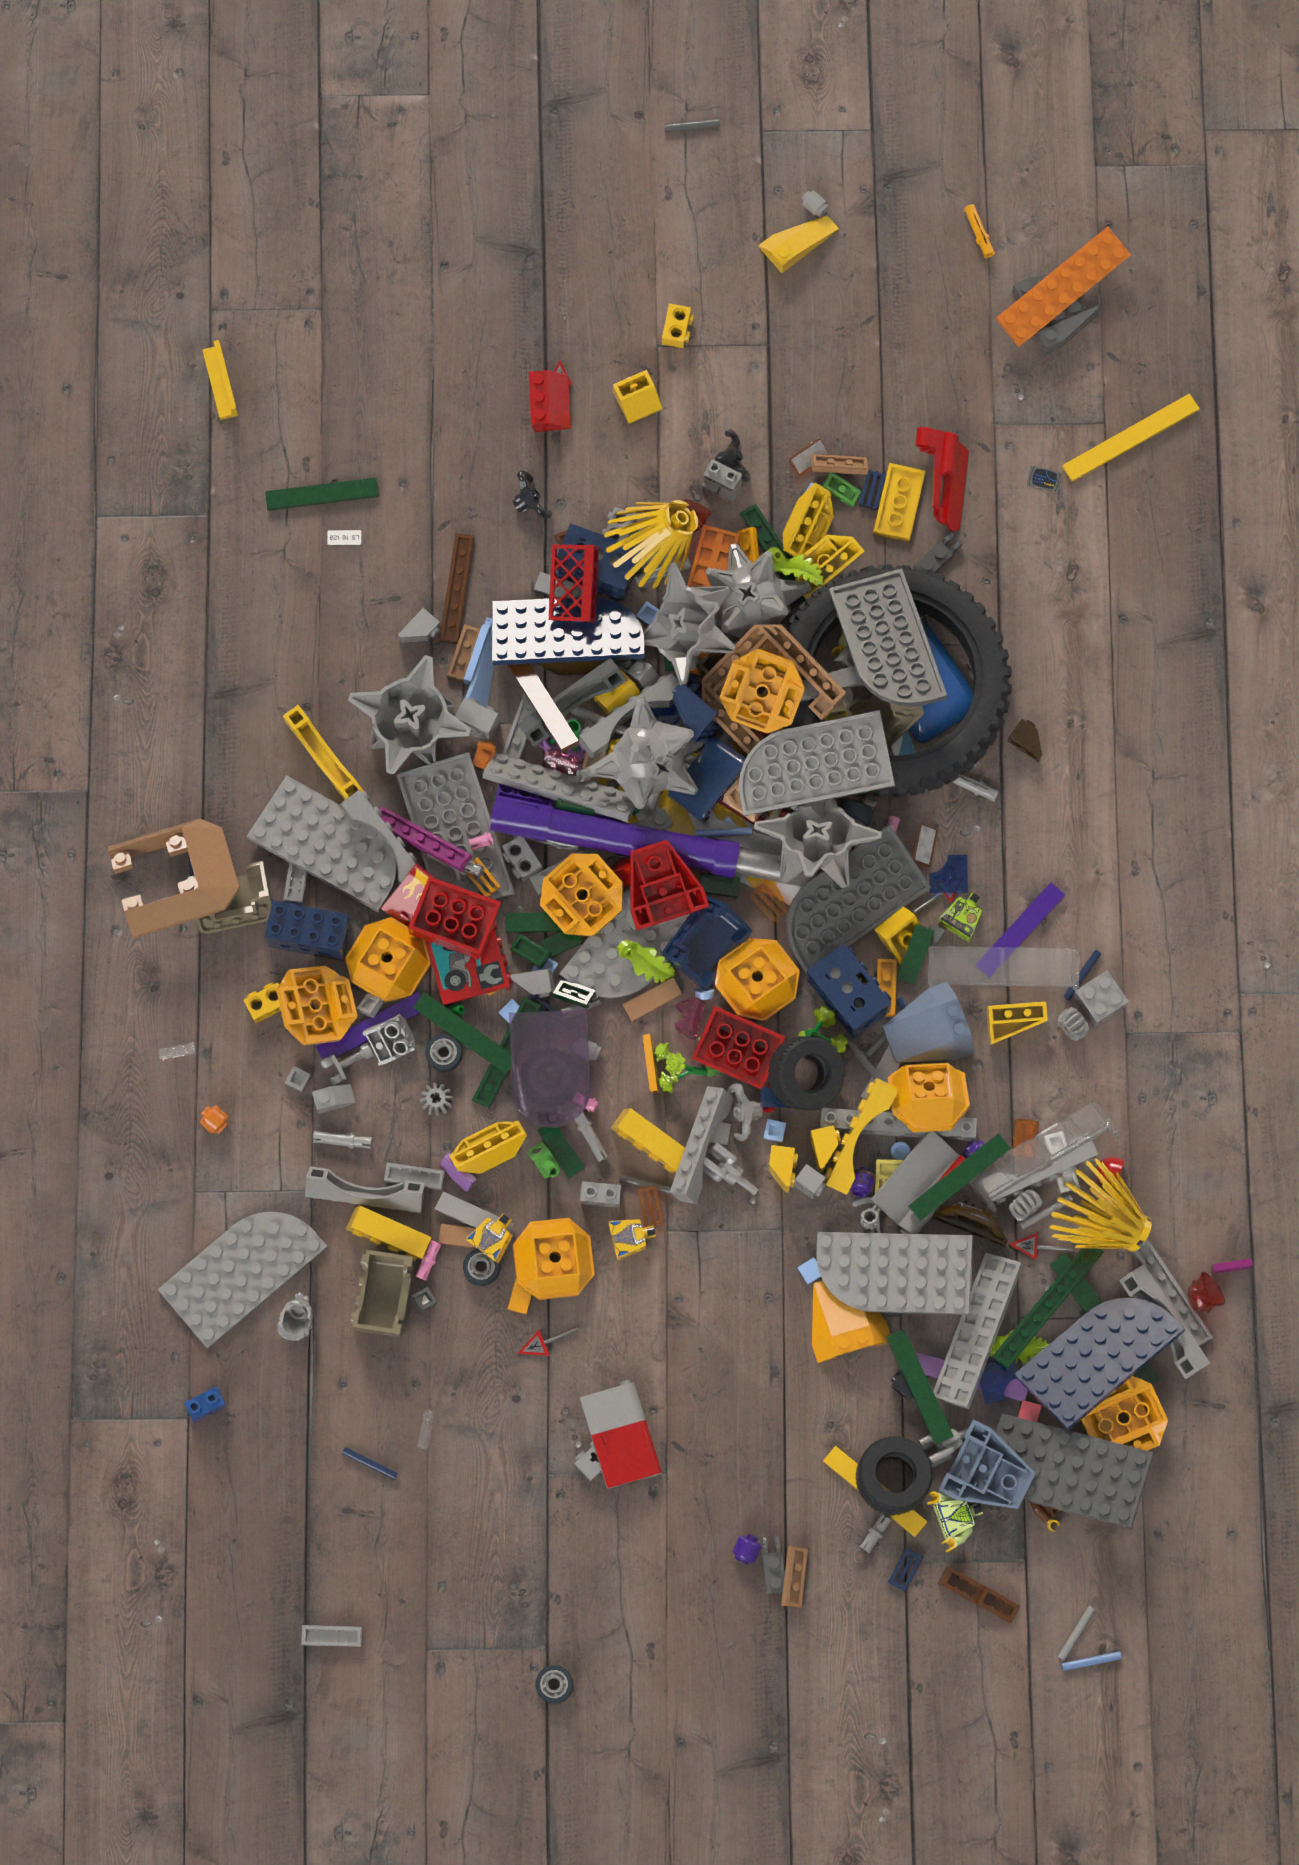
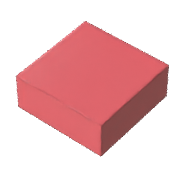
M1022 1400L1018 1418L1038 1422L1042 1405Z

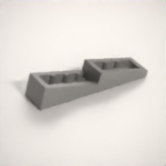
M442 1192L435 1207V1210L474 1228H477L488 1217L494 1222H497L500 1218L446 1192ZM511 1222L505 1230L510 1233L514 1223Z

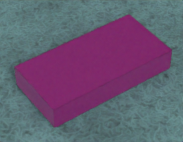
M1252 1258L1213 1264L1211 1272L1218 1274L1250 1269L1253 1266Z

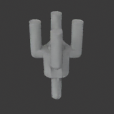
M716 1142L709 1150V1153L718 1159L720 1164L717 1166L705 1157L703 1172L716 1182L724 1179L732 1186L737 1182L751 1194L755 1195L759 1189L741 1176L744 1170L735 1164L737 1157Z
M969 1427L959 1432L954 1428L951 1429L954 1437L937 1445L934 1444L930 1434L918 1440V1446H921L922 1450L926 1451L933 1446L938 1450L937 1453L929 1457L932 1468L952 1458L954 1450L963 1445L961 1439L965 1438Z

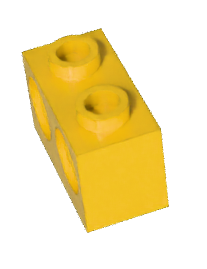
M669 303L662 335V345L684 349L685 342L688 343L690 332L687 331L688 326H692L694 315L691 314V307ZM678 315H682L685 318L683 320H677L675 317ZM678 332L681 336L673 337L672 334Z
M273 982L263 987L264 990L258 993L254 991L244 999L255 1023L281 1011L279 1000L271 1001L269 999L271 994L277 993L278 982L275 984ZM255 1002L262 1003V1007L259 1010L252 1008Z

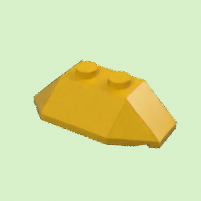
M814 483L797 500L782 533L783 549L794 557L806 553L826 536L834 518L830 498L831 492L817 483Z
M826 535L803 555H805L804 560L808 558L813 559L811 565H819L816 570L820 569L822 571L820 576H823V586H826V583L837 577L865 551L853 537ZM802 575L796 577V581H806L810 584L811 590L803 595L806 600L811 597L814 591L821 588L816 586L815 583H810L809 579L804 580Z
M519 1121L496 1122L463 1139L454 1152L451 1153L450 1158L457 1171L482 1174L515 1157L527 1135Z

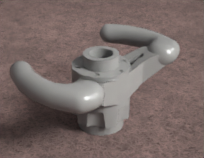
M736 1083L731 1085L727 1092L732 1097L736 1093L738 1103L733 1109V1114L739 1122H742V1134L735 1133L733 1138L737 1141H745L751 1134V1121L761 1118L763 1109L760 1107V1103L755 1101L749 1102L744 1094L743 1086Z
M866 1196L854 1200L852 1205L858 1207L866 1203H875L871 1201L873 1196ZM876 1204L861 1213L860 1225L865 1232L875 1233L876 1231L881 1233L879 1214L882 1210Z

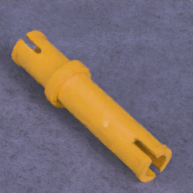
M975 205L966 206L964 212L976 236L975 241L980 246L984 258H990L995 255V251L989 241L990 236L986 234Z

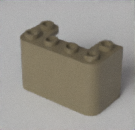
M366 1250V1255L362 1254L361 1257L364 1277L360 1276L359 1288L362 1289L360 1296L357 1295L355 1307H358V1309H356V1312H352L350 1324H352L355 1331L402 1338L414 1273V1258Z

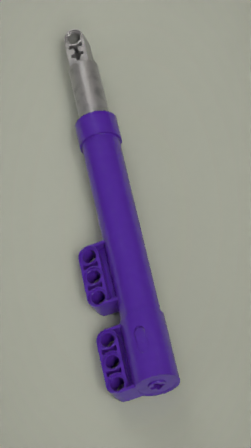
M499 784L489 831L545 842L550 840L630 856V851L667 839L688 868L712 872V875L732 879L734 874L783 883L779 880L781 856L741 849L738 842L723 839L713 840L627 823L595 812L594 816L559 810L551 806L552 799L504 784ZM819 868L812 877H806L802 871L787 884L802 887L823 870Z

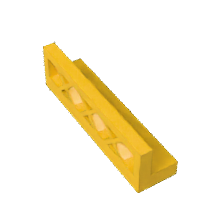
M219 340L213 341L215 347L203 349V354L219 418L223 420L238 416L221 345Z

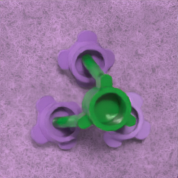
M571 717L566 722L579 741L582 729L577 719ZM551 735L539 743V746L549 755H553L555 753L554 750L558 748ZM579 743V745L568 750L566 757L569 760H583L585 758V754H583L585 749Z

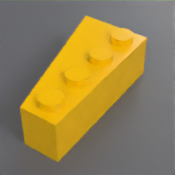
M623 1109L611 1129L623 1139L630 1141L638 1150L646 1152L650 1159L662 1163L665 1170L671 1174L677 1173L685 1147L633 1109Z
M362 1206L354 1208L346 1230L351 1231L352 1234L361 1238H368L370 1242L376 1245H385L388 1247V1250L394 1253L402 1252L406 1254L405 1256L413 1257L414 1261L423 1258L431 1240V1237Z

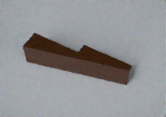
M946 1566L937 1583L1009 1623H1012L1020 1607L1015 1602L949 1566Z

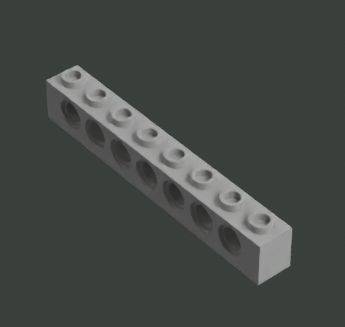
M822 1108L820 1128L834 1125L835 1130L849 1133L851 1129L849 1124L853 1116L857 1117L860 1110ZM882 1112L874 1117L860 1134L923 1138L927 1132L913 1133L906 1124L901 1122L891 1112ZM962 1117L953 1130L934 1132L944 1140L973 1141L976 1138L977 1118Z

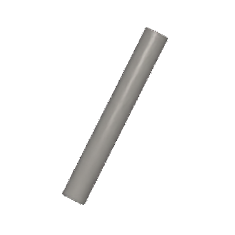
M1070 1195L1064 1197V1199L1073 1202ZM1057 1201L1023 1220L1019 1225L1023 1230L1066 1205Z
M1091 1606L1087 1607L1057 1657L1063 1661L1066 1659L1093 1615L1094 1608Z

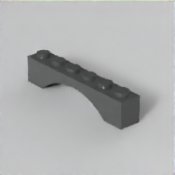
M609 658L552 700L562 716L565 717L581 703L600 694L612 692L627 680L613 660ZM536 711L518 723V726L533 747L550 736L548 729Z

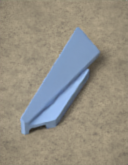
M488 617L480 629L464 677V684L469 686L465 698L468 700L473 698L480 702L479 705L484 707L488 706L494 671L492 662L493 619Z

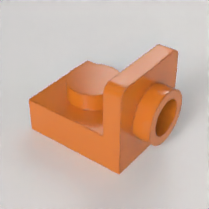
M487 740L483 742L478 741V748L472 762L475 768L485 770L493 755L497 753V747L494 746V743Z

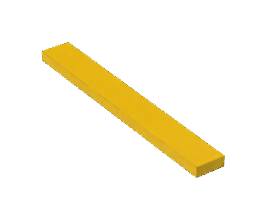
M1189 393L1065 463L1062 468L1071 482H1074L1196 413L1200 408Z

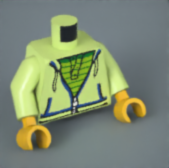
M929 1492L927 1495L931 1496L932 1501L927 1502V1504H934L933 1508L945 1538L942 1544L947 1543L949 1545V1549L946 1550V1552H949L968 1539L973 1532L972 1527L975 1525L973 1517L983 1514L982 1508L979 1503L968 1506L967 1501L956 1500L942 1492Z

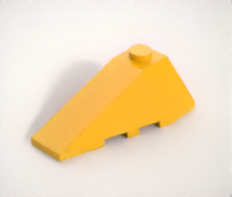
M826 215L773 234L762 242L759 248L778 270L784 273L837 232L839 228Z

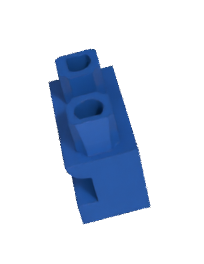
M216 1386L184 1403L194 1423L210 1415L209 1413L213 1414L228 1406L220 1389Z

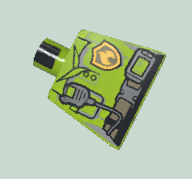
M974 893L970 894L967 901L962 897H958L939 918L938 923L969 942L982 913V910L976 907L981 898Z

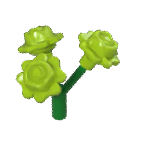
M668 1042L665 1044L659 1043L653 1054L657 1057L656 1062L667 1059L665 1069L671 1075L670 1077L661 1072V1078L658 1079V1082L663 1092L668 1091L672 1094L674 1083L689 1074L702 1076L707 1074L706 1068L685 1064L686 1059L682 1057L681 1053L674 1054L669 1052Z

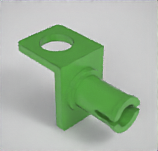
M542 1141L526 1151L545 1179L559 1175L560 1166ZM542 1148L539 1153L533 1154L537 1149Z

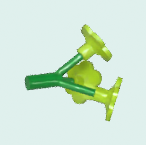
M821 1006L820 1009L816 1008L814 1015L816 1016L815 1022L818 1024L814 1029L809 1028L805 1031H800L798 1036L822 1038L835 1046L837 1052L843 1054L848 1043V1039L843 1034L829 1039L818 1032L820 1026L828 1028L836 1023L834 1018L835 1012L829 1010L826 1006Z

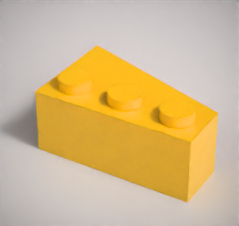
M1046 1001L987 1006L989 1045L1048 1021Z

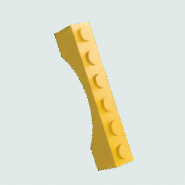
M299 705L283 715L285 723L344 800L359 789L361 792L364 791L334 755Z
M875 1078L874 1082L869 1083L866 1089L868 1095L865 1100L862 1099L857 1108L860 1111L857 1117L853 1116L849 1127H851L849 1134H844L841 1140L843 1146L840 1151L837 1150L832 1159L834 1164L832 1168L828 1167L824 1175L827 1186L846 1195L855 1180L853 1152L858 1136L874 1117L890 1108L898 1092L897 1087L878 1078Z

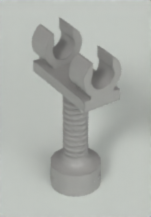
M366 1043L360 1046L359 1052L344 1059V1061L338 1062L335 1055L332 1054L321 1060L320 1063L323 1068L334 1064L338 1074L328 1079L332 1085H335L347 1079L342 1071L343 1068L362 1058L368 1060L374 1057Z

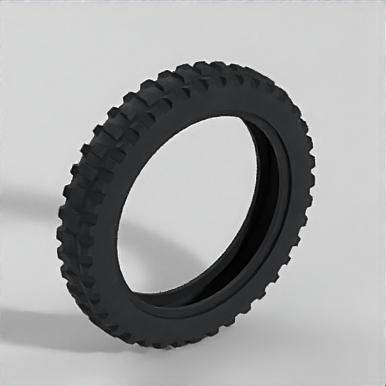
M892 564L879 565L876 569L872 565L860 569V572L853 570L844 573L842 579L839 576L826 583V587L822 586L814 591L811 597L801 604L796 614L790 618L786 629L814 658L822 641L840 623L829 588L902 569L915 606L920 607L925 614L933 617L948 628L964 648L971 665L974 685L972 703L965 718L948 737L926 750L907 755H889L895 786L863 792V794L867 795L873 792L875 796L887 797L888 794H892L893 797H906L907 793L913 796L925 793V789H928V791L942 788L943 783L947 785L958 779L959 774L962 775L965 772H969L974 767V764L986 755L988 747L996 741L997 732L999 729H1002L1005 722L1003 714L1008 712L1010 705L1007 696L1012 692V685L1008 681V678L1012 675V668L1007 665L1009 654L1008 650L1003 649L1002 646L1003 635L1001 632H996V623L992 617H987L986 609L982 603H976L974 596L968 591L963 592L960 589V585L952 580L946 581L944 575L939 573L929 574L927 569L919 567L911 569L910 565L904 564L902 566L897 565V567H892ZM799 672L801 679L806 680V678ZM814 698L800 702L792 724L783 727V729L825 722V719L821 720L808 707L814 701Z

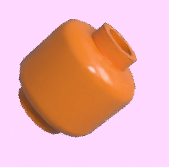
M217 1105L212 1108L207 1106L200 1113L203 1116L200 1119V1124L211 1134H219L229 1124L227 1122L228 1115Z

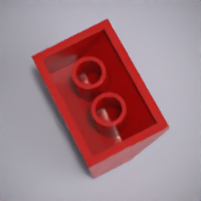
M549 370L529 372L531 426L534 432L571 429L569 376Z

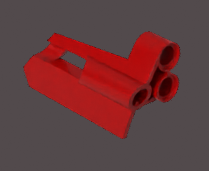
M918 427L915 446L921 452L934 455L932 502L934 517L939 523L947 525L950 532L957 531L961 526L969 450L958 441V435L953 432H944L929 427ZM942 476H944L943 490H942V499H941V506H940V505H939V501H940L941 482H942Z

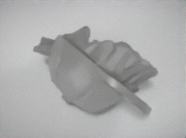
M299 1292L295 1295L294 1300L289 1301L280 1313L281 1316L277 1324L279 1334L291 1341H298L305 1338V1336H309L310 1329L313 1327V1310L309 1304L308 1296H303Z

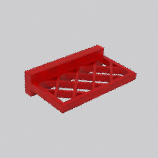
M552 544L548 620L595 623L599 560L598 546ZM557 549H564L568 553L562 561L557 558ZM578 549L585 550L584 558L580 562L573 556ZM571 557L577 565L569 571L564 566V563ZM560 567L567 572L561 580L556 576V571ZM578 567L583 570V577L579 581L572 575ZM570 576L576 583L568 590L563 582ZM561 585L566 593L558 599L555 595V589ZM577 586L582 589V596L578 600L571 594ZM569 595L575 602L567 609L562 601ZM560 604L565 612L560 617H555L554 608ZM576 605L581 608V617H574L570 613Z

